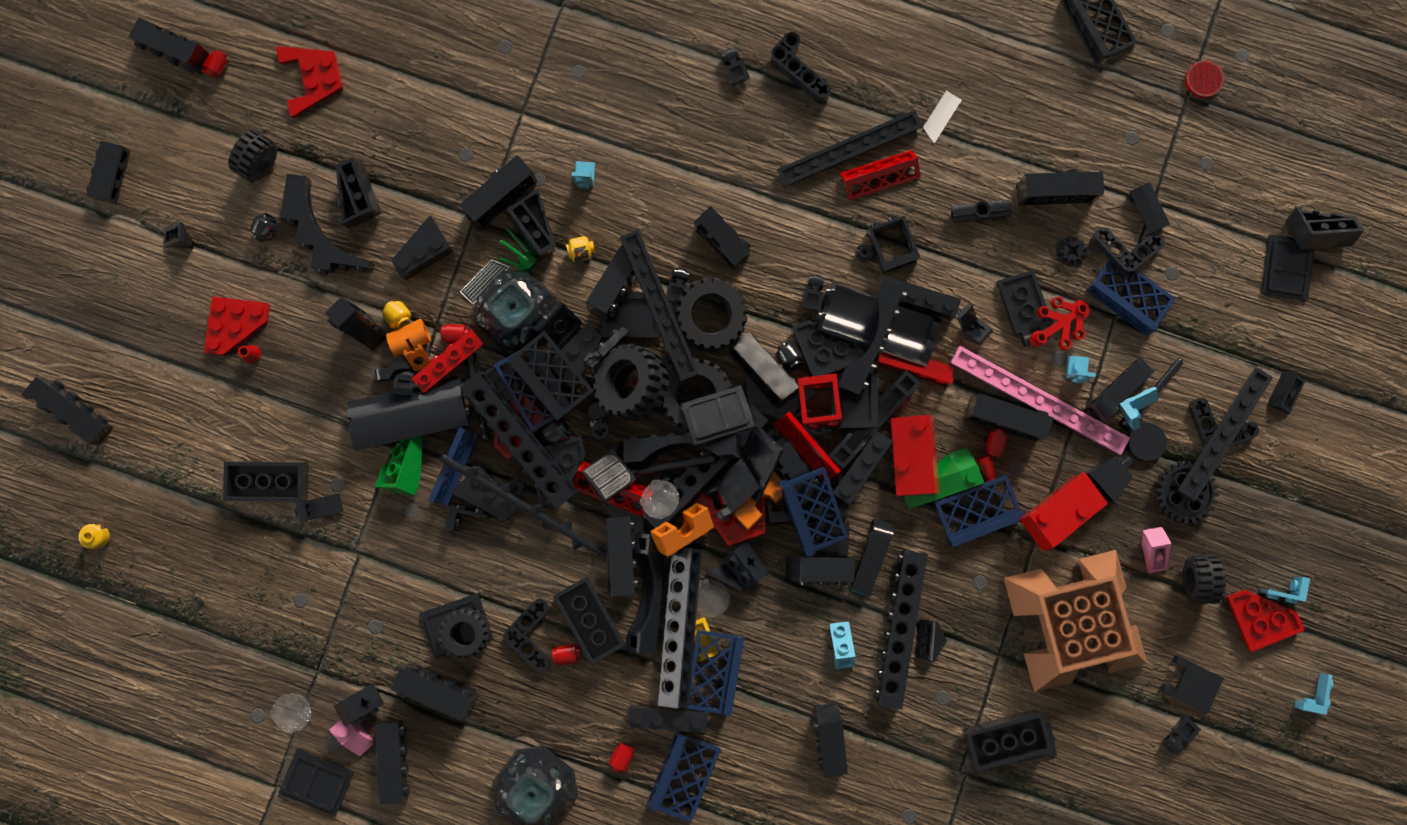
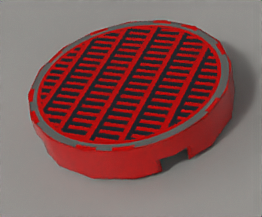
M1198 61L1186 72L1185 86L1197 98H1210L1218 93L1223 86V71L1219 65L1212 61Z

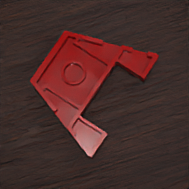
M276 47L278 61L281 65L299 61L306 96L287 100L292 118L298 117L301 112L313 108V105L320 101H325L344 89L337 56L334 51Z
M702 494L695 501V503L708 508L714 528L729 547L766 534L765 498H761L760 502L756 503V509L762 514V519L749 531L733 515L728 522H724L723 519L720 521L717 513L727 507L715 510L710 496L707 497L705 494Z

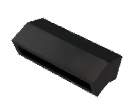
M1150 182L1130 191V195L1149 234L1170 225Z

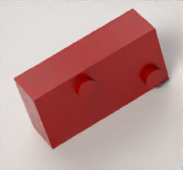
M931 415L891 418L896 496L940 494L934 417Z
M1083 472L1071 477L1019 520L1041 550L1044 551L1054 548L1108 503L1087 474Z

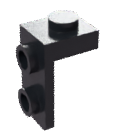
M970 303L959 311L957 319L963 334L981 346L993 332L992 328L977 318L973 305Z
M339 493L295 503V515L300 522L344 511Z

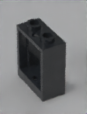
M895 215L888 218V221L881 224L880 221L873 223L866 232L882 274L918 262L921 258L905 216L899 217ZM899 226L910 254L885 263L874 234Z

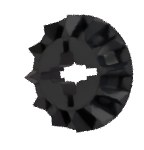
M1069 236L1058 243L1056 255L1062 264L1074 267L1081 264L1087 257V248L1084 245V241H1081L1078 237ZM1068 247H1077L1075 251L1076 255L1071 254L1066 256L1070 251Z

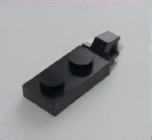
M623 326L618 331L615 329L608 336L609 340L606 343L601 342L597 346L595 353H588L583 360V364L592 370L602 361L606 354H609V351L624 340L628 330Z

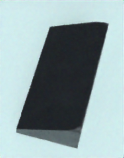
M1283 371L1268 404L1286 414H1290L1304 386L1305 380L1295 372Z

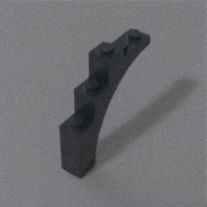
M287 173L280 218L286 222V225L298 226L295 243L301 246L303 250L313 251L310 268L317 271L316 274L328 276V273L335 274V269L348 271V268H353L356 272L367 273V270L373 271V262L341 251L325 236L313 212L311 180L307 176Z

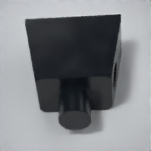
M1127 455L1120 461L1116 457H1110L1085 473L1107 501H1114L1132 480L1133 476L1128 469L1134 464V461Z

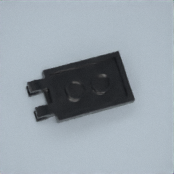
M1034 270L996 282L1014 335H1021L1023 347L1031 345L1029 341L1031 333L1044 331L1048 328V325L1053 323L1052 319H1041L1037 316V309L1047 305Z

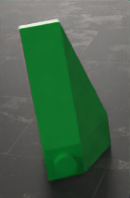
M423 435L401 440L395 448L392 447L390 451L392 456L388 464H383L375 484L376 488L401 495L415 496L421 478Z
M967 447L947 454L937 463L940 494L903 497L908 510L984 483L978 465Z

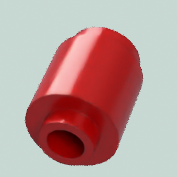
M216 50V52L211 51L203 64L202 72L213 79H216L218 76L220 77L229 62L226 59L227 55L220 50Z
M442 325L441 340L446 341V343H455L469 332L470 329H467L466 325Z
M995 428L994 431L989 432L985 454L1001 458L1009 437L1005 435L1006 431Z
M569 644L552 649L554 665L559 664V666L578 663L579 659L582 658L580 647H577L576 644Z
M620 742L608 763L611 765L610 769L619 774L622 771L626 772L633 758L634 748Z

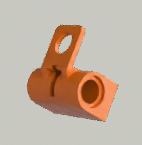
M422 319L386 334L387 342L393 355L398 357L404 354L414 371H419L430 364V359L422 345L431 342V337ZM416 357H423L425 359L422 364H415L413 362Z

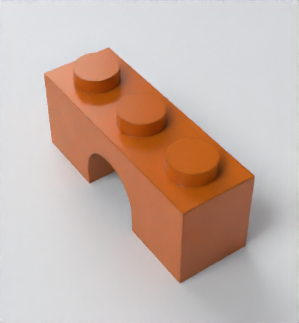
M773 472L762 498H770L777 504L783 499L778 483L783 480L775 472ZM752 498L733 514L748 531L762 519V514L756 509V502Z
M696 503L682 512L684 523L679 530L668 522L652 530L651 534L657 551L667 557L673 555L685 545L691 544L693 540L705 535L714 528L707 507Z

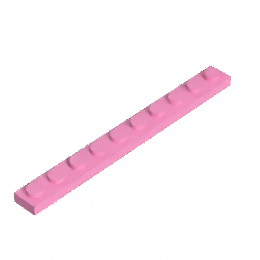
M961 346L957 348L950 361V364L1029 407L1048 412V416L1053 417V420L1118 455L1122 454L1130 437Z

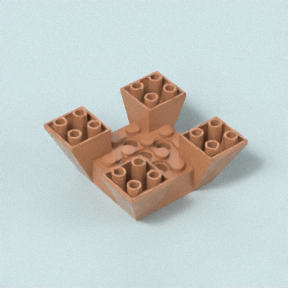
M1116 550L1078 559L1084 581L1055 587L1042 569L1003 578L1013 616L1039 615L1047 648L1024 653L1034 692L1072 683L1080 668L1106 662L1109 673L1147 664L1137 625L1130 627L1123 603L1122 593L1127 587ZM1081 599L1082 606L1078 609L1076 602ZM1106 614L1107 619L1102 623L1101 616ZM1086 618L1088 624L1083 628L1081 623ZM1067 623L1069 626L1068 631L1063 633L1062 627ZM1092 638L1093 644L1088 648L1087 641Z

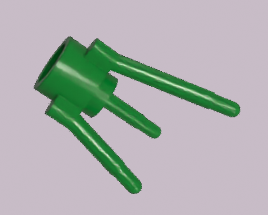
M508 229L511 236L527 253H520L505 241L500 240L502 245L519 256L518 262L520 264L503 257H499V260L518 267L522 271L526 269L530 271L538 259L511 229Z

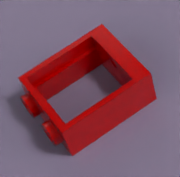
M829 374L798 378L803 426L808 427L810 430L818 429L820 425H827V427L839 426V423H842L837 375ZM833 386L836 415L807 418L804 390Z

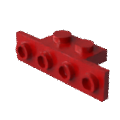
M471 329L458 341L448 345L441 355L431 359L430 364L412 377V380L422 392H427L482 347L483 342Z

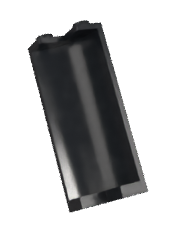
M833 282L831 288L827 287L824 298L827 300L823 312L819 311L816 322L819 323L817 330L870 347L875 339L879 324V309L876 296ZM898 304L896 309L900 311L896 320H891L889 327L892 329L888 339L883 338L881 345L884 348L882 352L927 367L933 352L935 338L941 326V318Z
M457 376L440 380L425 393L418 386H414L412 395L403 396L393 394L392 391L349 401L347 403V418L350 421V427L348 428L354 451L468 425L469 418L472 417L471 410L465 404L463 390L460 387L465 382H462L461 377Z

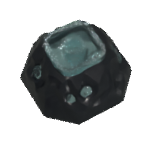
M503 271L477 296L476 324L501 350L520 351L539 335L533 328L555 305L557 297L531 271ZM511 304H516L514 310H510Z
M545 746L516 749L492 781L496 811L514 825H558L578 798L575 770ZM529 792H533L535 797H530Z

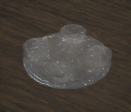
M658 479L653 480L644 490L640 504L649 516L665 518L671 515L677 508L679 494L676 487L670 482Z
M706 579L699 582L697 612L707 618L721 615L727 609L730 602L727 587L715 579Z
M289 693L277 699L270 714L280 729L286 733H293L307 725L311 717V708L303 696Z

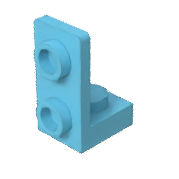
M576 161L575 172H572L571 176L578 188L588 189L589 186L594 187L595 163Z
M1068 356L1066 379L1072 380V383L1083 384L1084 382H1089V379L1095 378L1096 373L1088 372L1089 358Z
M1155 387L1146 389L1140 394L1120 403L1122 416L1133 431L1140 428L1139 419H1141V415L1138 410L1159 400Z
M1294 576L1290 583L1291 594L1267 589H1260V593H1265L1266 598L1275 600L1283 597L1286 598L1285 602L1298 604V601L1306 602L1310 579Z
M849 622L830 624L835 653V669L855 667V652Z
M1320 673L1316 699L1304 698L1303 701L1295 700L1294 707L1327 715V710L1330 708V691L1333 688L1332 675Z

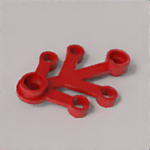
M1057 296L1051 300V307L1054 309L1062 308L1071 312L1065 315L1050 311L1047 306L1038 308L1036 313L1039 318H1048L1057 322L1044 331H1036L1030 335L1029 341L1033 347L1043 346L1049 336L1061 329L1058 347L1062 351L1070 349L1072 342L1069 339L1070 324L1073 319H1075V330L1072 332V338L1075 341L1085 338L1083 321L1090 313L1089 305L1083 300L1069 303Z

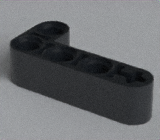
M793 31L786 33L771 51L770 62L772 66L819 104L826 103L830 98L831 86L795 56L800 45L798 33ZM792 40V41H794L796 44L793 45V46H790V45L787 44V41ZM781 54L784 58L778 60L774 56ZM795 66L798 70L793 72L790 71L789 67ZM810 78L812 83L807 84L803 79Z
M1139 357L1091 401L1087 408L1099 421L1109 419L1119 410L1118 406L1146 381L1154 373V370L1142 357Z
M873 518L869 529V538L854 575V582H852L850 587L851 593L865 598L870 597L893 536L892 523Z

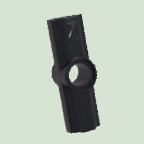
M1009 200L980 201L975 204L951 207V220L953 223L981 222L986 219L1011 216ZM977 208H982L985 215L978 214Z

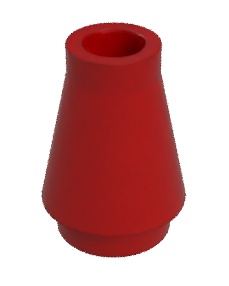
M255 345L241 346L238 349L239 356L246 363L254 364L261 357L260 349Z
M990 455L976 458L975 462L978 465L984 483L995 479L994 463Z

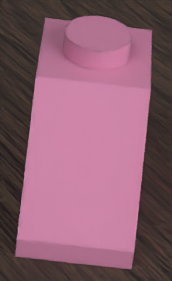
M1159 527L1143 530L1142 549L1148 573L1168 570L1171 542L1164 529Z
M340 720L330 729V732L341 745L358 756H361L375 744L374 740L359 723L355 726L350 723L344 727Z

